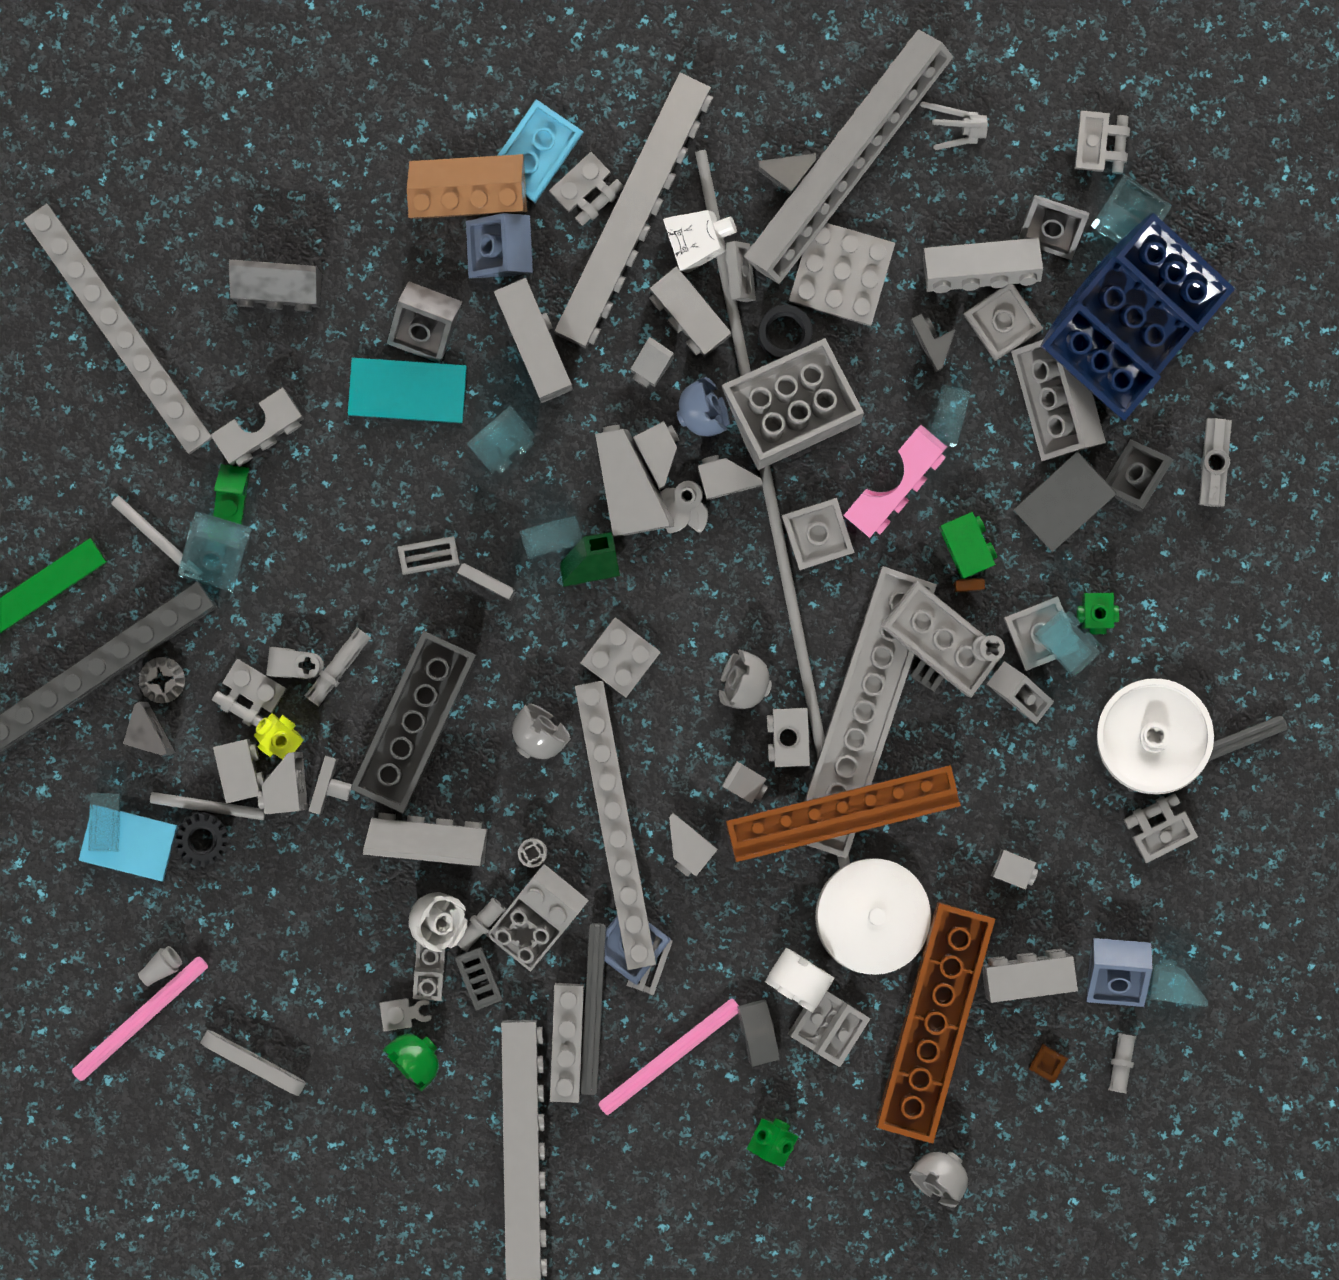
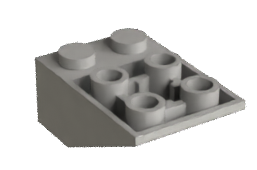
M544 864L486 936L531 972L589 900Z

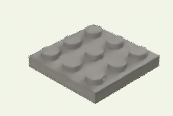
M826 223L802 254L788 303L871 326L895 242Z

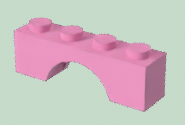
M920 425L898 450L904 464V475L900 485L887 492H874L866 489L843 516L869 538L875 531L880 535L890 524L891 521L887 517L892 511L895 510L899 513L909 500L905 496L909 491L913 489L917 492L927 480L924 476L926 471L930 467L936 470L946 457L942 453L947 446Z

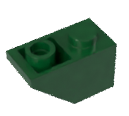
M612 532L583 537L559 563L563 587L620 576Z

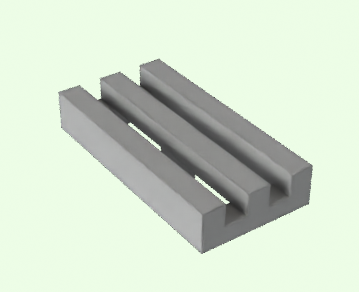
M454 536L398 546L403 575L460 565ZM450 544V549L405 557L406 551ZM452 555V560L407 568V563Z
M657 935L653 943L654 952L661 941V938ZM670 940L663 950L651 987L645 986L651 967L637 985L628 980V987L654 995L673 940Z

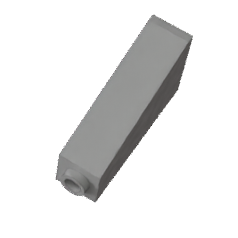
M620 425L603 427V433L595 434L613 536L621 537L674 527L673 519L629 430L620 429Z

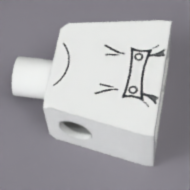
M709 210L663 219L679 269L686 273L695 270L724 253L726 246L723 237L737 232L731 216L717 221L714 212Z

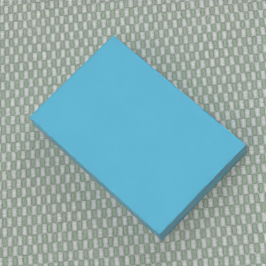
M536 99L497 156L524 154L526 198L536 203L584 132Z
M93 804L79 861L163 882L178 825Z

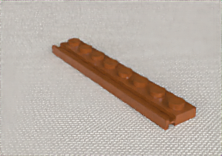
M948 765L727 820L726 826L735 862L959 807L961 804L957 794L952 767Z

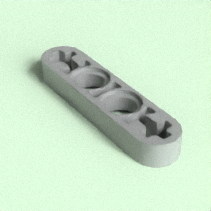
M207 1030L200 1042L209 1050L291 1094L300 1096L306 1085V1082L301 1078L213 1031Z

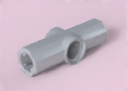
M1206 419L1203 457L1200 462L1202 471L1199 505L1210 507L1225 506L1227 471L1230 465L1229 447L1232 420ZM1211 455H1216L1221 459L1222 466L1220 470L1210 468L1208 460Z

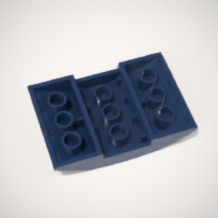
M1151 213L1131 230L1086 278L1062 309L1040 346L1121 420L1125 421L1161 378L1159 375L1192 334L1194 332L1199 333L1235 288L1156 214Z

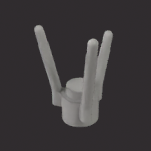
M920 103L921 107L965 117L962 121L932 120L933 125L962 127V135H967L965 138L936 144L933 147L935 150L964 144H977L978 138H986L988 127L986 115H978V112H967L933 103Z

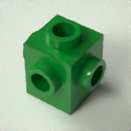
M1114 593L1082 594V606H1077V623H1082V629H1089V634H1107V629L1114 628V622H1119V606L1114 605ZM1096 609L1101 612L1100 619L1095 617L1094 612Z
M762 1118L747 1150L765 1161L784 1167L799 1136L789 1131L791 1125L780 1119L775 1118L771 1122Z

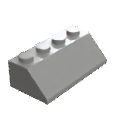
M1043 340L1011 351L1041 461L1106 443L1092 392L1040 346Z

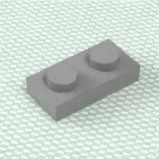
M739 241L725 243V261L728 266V290L731 294V300L742 302L755 301L753 267L744 258L750 248V244Z

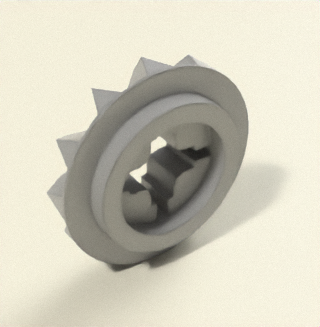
M158 657L145 663L139 673V687L145 697L156 703H168L175 700L182 693L185 686L183 669L170 658ZM158 668H160L163 676H173L174 678L165 683L164 693L159 684H150V681L158 678Z

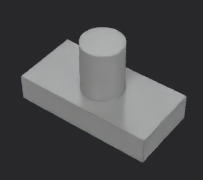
M331 756L324 757L309 812L322 814L328 795L348 801L352 784L333 779L339 759Z

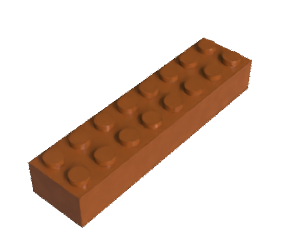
M940 902L936 903L875 1125L877 1128L934 1143L995 918Z

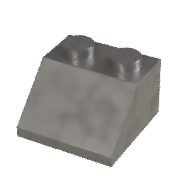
M408 281L398 300L387 344L440 364L456 325L462 301Z

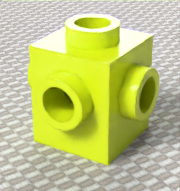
M272 713L268 718H263L258 723L256 733L254 734V737L260 743L257 747L269 757L275 754L282 760L287 753L295 752L304 739L294 730L296 725L284 715L278 718Z

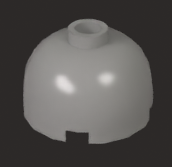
M738 650L739 655L733 653L725 665L721 681H726L724 691L719 690L720 702L725 706L746 709L754 707L763 697L768 696L772 682L769 680L767 665L758 656L750 652Z
M530 703L521 709L512 725L513 738L518 745L516 749L526 758L549 759L556 756L570 741V735L561 723L557 727L549 720L554 717L552 714Z
M929 1152L923 1155L909 1172L912 1173L910 1179L923 1193L929 1197L932 1196V1193L941 1197L939 1203L948 1207H956L968 1186L967 1173L961 1165L962 1160L952 1152L947 1154Z

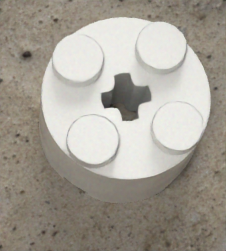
M785 948L765 982L782 995L795 1000L799 1005L813 1013L832 984L834 977L794 951Z

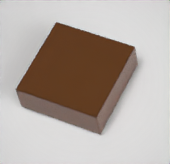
M983 578L959 579L953 582L954 592L985 590V580Z
M1042 1043L1028 1069L1054 1084L1068 1058Z

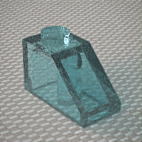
M942 384L929 432L944 445L955 447L961 433L970 392Z
M576 516L547 522L520 531L529 560L574 547L582 539Z
M1160 959L1159 964L1152 963L1153 969L1146 997L1154 1000L1208 1007V1000L1184 968L1176 966L1177 961Z

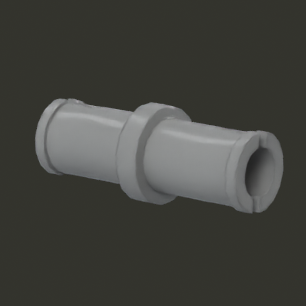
M492 897L491 901L477 916L473 915L470 918L471 922L467 925L464 936L457 945L467 952L483 933L486 935L490 931L489 927L506 911V908Z
M1118 1033L1115 1058H1111L1113 1069L1108 1090L1127 1094L1130 1068L1134 1067V1062L1131 1061L1137 1036Z

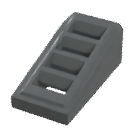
M482 946L454 957L475 1010L503 1000ZM476 958L480 959L481 963L468 968L464 964ZM484 969L485 974L470 979L469 973ZM488 979L490 984L474 990L472 984ZM492 989L494 995L478 1000V994Z

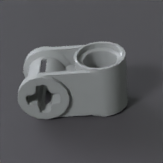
M269 647L267 676L308 679L318 677V673L321 669H324V662L318 654L295 651V649ZM309 658H311L310 661L315 664V669H311L308 674L307 668H303V662H308Z

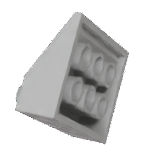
M826 338L722 385L723 392L745 446L758 470L860 424L864 415Z
M379 813L378 818H371L363 849V855L481 866L485 863L488 829L482 828V823L465 821L464 826L453 825V820L436 818V824L424 823L425 817L407 815V821L395 820L396 814Z

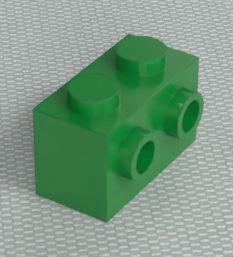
M973 512L939 526L961 579L996 565L994 559L997 558V554L992 543L986 544L982 533L986 532L980 516L975 517Z

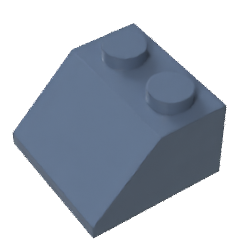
M502 213L466 221L469 278L508 277L533 273L530 215Z
M1093 938L1089 958L1086 1001L1089 1003L1144 1007L1153 969L1151 943Z

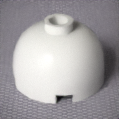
M440 892L429 893L421 897L412 906L409 914L408 924L412 937L423 947L435 952H442V949L456 946L464 936L467 928V919L464 918L465 914L463 911H466L465 906L459 899Z

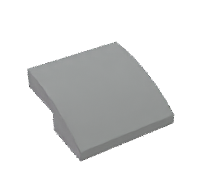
M827 991L813 1013L803 1008L788 1035L818 1055L841 1067L871 1018Z

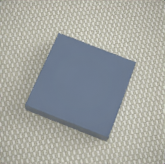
M616 916L606 929L604 961L637 985L651 966L627 970L618 916ZM649 923L652 945L656 935L661 938L660 944L654 952L656 960L671 939Z

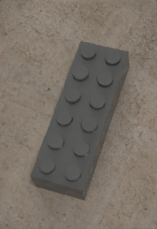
M425 631L422 632L351 786V790L401 813H406L477 655Z

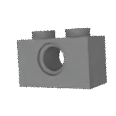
M808 708L772 709V715H767L768 733L773 732V744H768V760L774 761V767L810 766ZM785 729H791L796 734V741L791 746H785L780 741V734Z

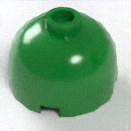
M414 1034L401 1035L383 1049L388 1054L387 1057L408 1080L411 1078L416 1083L414 1086L420 1091H423L437 1075L439 1060L434 1052L438 1048L427 1036L421 1039Z

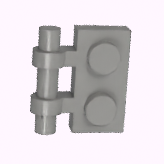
M1080 111L1074 169L1103 172L1105 161L1113 162L1112 173L1123 174L1124 163H1127L1128 153H1125L1126 139L1130 137V128L1128 127L1129 116L1118 115L1116 125H1109L1110 113ZM1108 135L1115 137L1114 151L1106 150Z
M590 152L556 183L549 192L568 212L578 205L583 211L575 219L583 226L590 219L594 220L599 215L598 211L609 201L612 203L618 198L617 194L624 186L618 179L608 186L604 180L611 172ZM597 188L601 194L589 204L584 198Z
M237 659L222 682L232 690L228 696L217 691L212 701L221 706L220 709L226 713L230 711L242 718V722L247 726L253 725L257 727L258 723L263 719L258 715L261 709L264 708L273 713L287 688L240 659ZM240 694L254 702L250 709L236 702Z
M1175 793L1166 798L1162 796L1155 800L1156 803L1144 809L1138 808L1132 811L1133 815L1123 819L1128 829L1136 825L1140 826L1142 832L1132 838L1145 863L1198 837L1185 811L1174 816L1171 808L1180 804ZM1162 813L1165 821L1151 827L1148 819Z

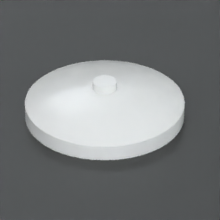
M1144 679L1131 683L1119 690L1104 707L1097 728V746L1107 770L1121 784L1146 794H1166L1190 784L1205 768L1211 756L1214 743L1212 720L1202 701L1183 685L1164 679Z
M862 859L843 866L828 879L817 901L815 919L819 938L826 951L834 960L852 971L876 975L889 973L905 966L920 952L929 933L931 910L923 886L909 870L889 860Z

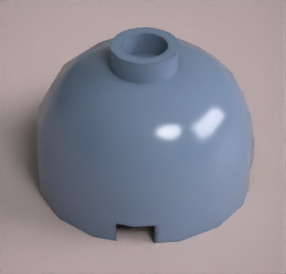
M704 377L688 385L680 395L679 410L677 411V418L683 427L687 426L696 435L706 437L728 430L726 426L730 425L723 397L717 399L713 391L718 388L710 378Z

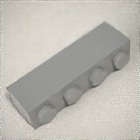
M1039 238L924 248L923 265L927 292L946 293L953 289L972 291L979 287L992 286L993 288H1002L1009 284L1028 286L1041 282L1043 265Z
M555 983L550 1102L579 1103L584 984Z

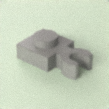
M409 998L379 1003L383 1032L413 1027L412 1019L414 1018L421 1022H427L432 1019V1015L423 1016L419 1012V1008L422 1005L430 1004L429 1000H419L414 1006H410Z

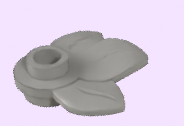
M690 480L683 481L676 488H666L660 492L674 522V527L666 528L668 533L678 532L686 527L687 524L699 533L705 529L708 521V509L702 502L703 491L699 484ZM685 490H688L692 493L691 500H686L684 498L683 494Z

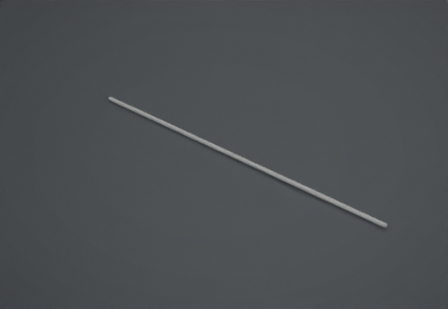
M700 150L695 152L706 210L714 212L717 221H719L720 216L706 150ZM725 251L717 256L716 259L740 376L751 372L737 301L731 300V294L728 290L729 273L725 261ZM768 465L760 469L759 472L818 759L825 735L771 468ZM849 854L847 858L837 856L839 868L850 863Z

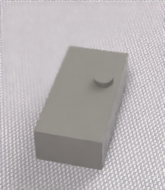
M524 278L494 291L541 403L572 391V384L549 333V330L553 329L547 313L541 314L527 279Z

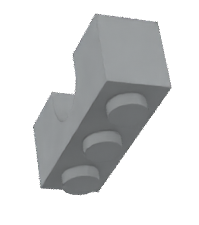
M283 387L259 402L266 417L265 424L259 431L253 433L245 432L238 421L233 419L210 435L230 465L233 466L236 463L238 466L244 465L253 458L251 453L259 448L263 451L270 448L277 442L275 439L283 432L289 435L301 427L299 422L304 417Z

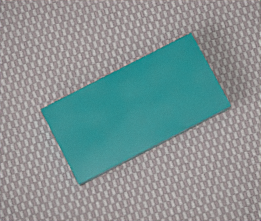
M352 358L348 416L463 423L467 366Z

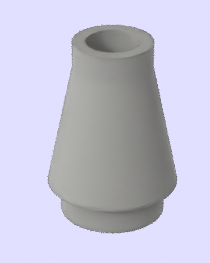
M167 946L165 949L160 948L138 973V976L146 986H150L154 982L179 970L178 967L182 965V960L170 946Z

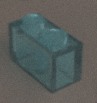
M1059 610L1034 635L1073 677L1101 653L1097 649L1100 644L1089 632L1084 634L1077 627L1080 622L1070 611L1064 613L1063 610Z

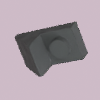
M920 314L912 318L910 324L932 368L937 373L943 368L955 329L934 339L933 335L936 334V330L929 318L924 319L923 315Z

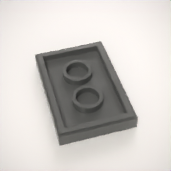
M1077 451L1024 499L1014 511L1053 552L1117 493Z

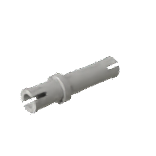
M356 627L324 671L321 669L318 673L320 676L304 696L319 707L333 687H337L340 684L338 682L364 646L371 640V637Z

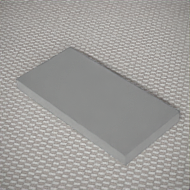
M918 581L912 584L881 626V628L970 698H972L1000 660L985 661L975 658L972 653V643L977 637L985 635ZM986 643L987 650L985 653H991L989 651L991 643Z

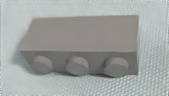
M677 266L650 287L652 296L649 299L659 311L664 308L670 315L667 321L677 333L683 331L689 338L686 344L695 355L701 353L705 358L731 336L730 330Z

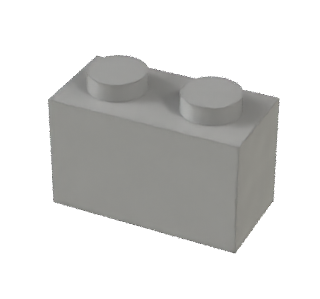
M250 739L213 747L226 804L257 797L258 791H262V784L265 782L263 772L257 771L255 761L259 760V753L256 744H251Z

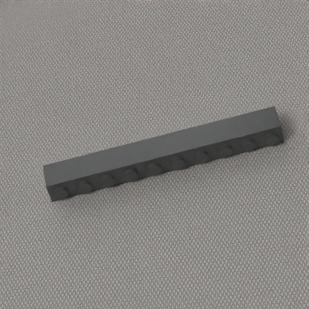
M196 582L0 715V754L217 608V605L203 584Z

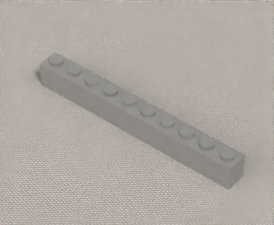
M918 29L907 42L897 58L890 64L884 75L873 86L864 101L856 108L851 118L837 133L828 148L820 155L818 161L808 174L803 177L795 191L785 201L775 217L768 223L765 230L745 254L744 258L757 271L776 283H781L952 60V54L941 41Z
M679 73L555 329L556 335L585 349L589 343L595 344L601 331L597 326L602 317L607 319L614 303L610 302L614 291L620 292L626 280V277L622 276L626 266L632 267L636 260L638 251L634 249L638 241L644 242L651 226L647 224L651 214L656 216L664 200L660 199L663 189H670L676 176L672 171L676 163L682 164L688 152V148L684 146L689 137L694 139L701 125L697 119L701 111L706 113L711 105L713 97L709 95L711 92L710 86L683 73Z
M504 1020L501 1022L506 1280H542V1276H547V1259H541V1247H547L546 1230H541V1218H546V1201H540V1189H546L545 1172H540V1160H545V1143H539V1131L545 1130L544 1114H539V1102H544V1085H538V1073L544 1072L543 1056H538V1044H543V1027H537V1020Z

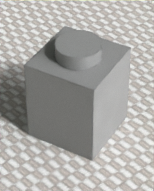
M1001 849L991 876L1026 890L1027 885H1033L1038 869L1034 868L1036 862Z

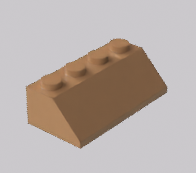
M524 154L409 161L407 180L408 217L411 219L527 212Z

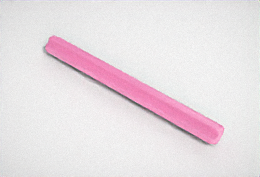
M200 956L190 962L72 1069L74 1076L80 1081L85 1080L208 968L207 963Z
M734 999L728 1000L599 1102L601 1110L606 1115L611 1114L738 1014L737 1006L739 1005Z

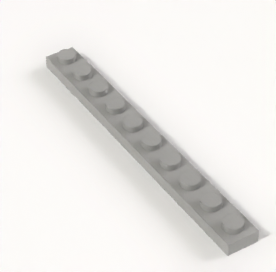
M46 203L25 218L24 222L187 453L190 455L212 439L211 434L50 206Z
M598 681L575 686L627 970L656 965L604 682Z

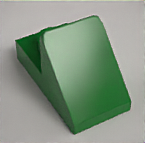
M221 464L214 487L216 499L213 521L243 525L250 468Z

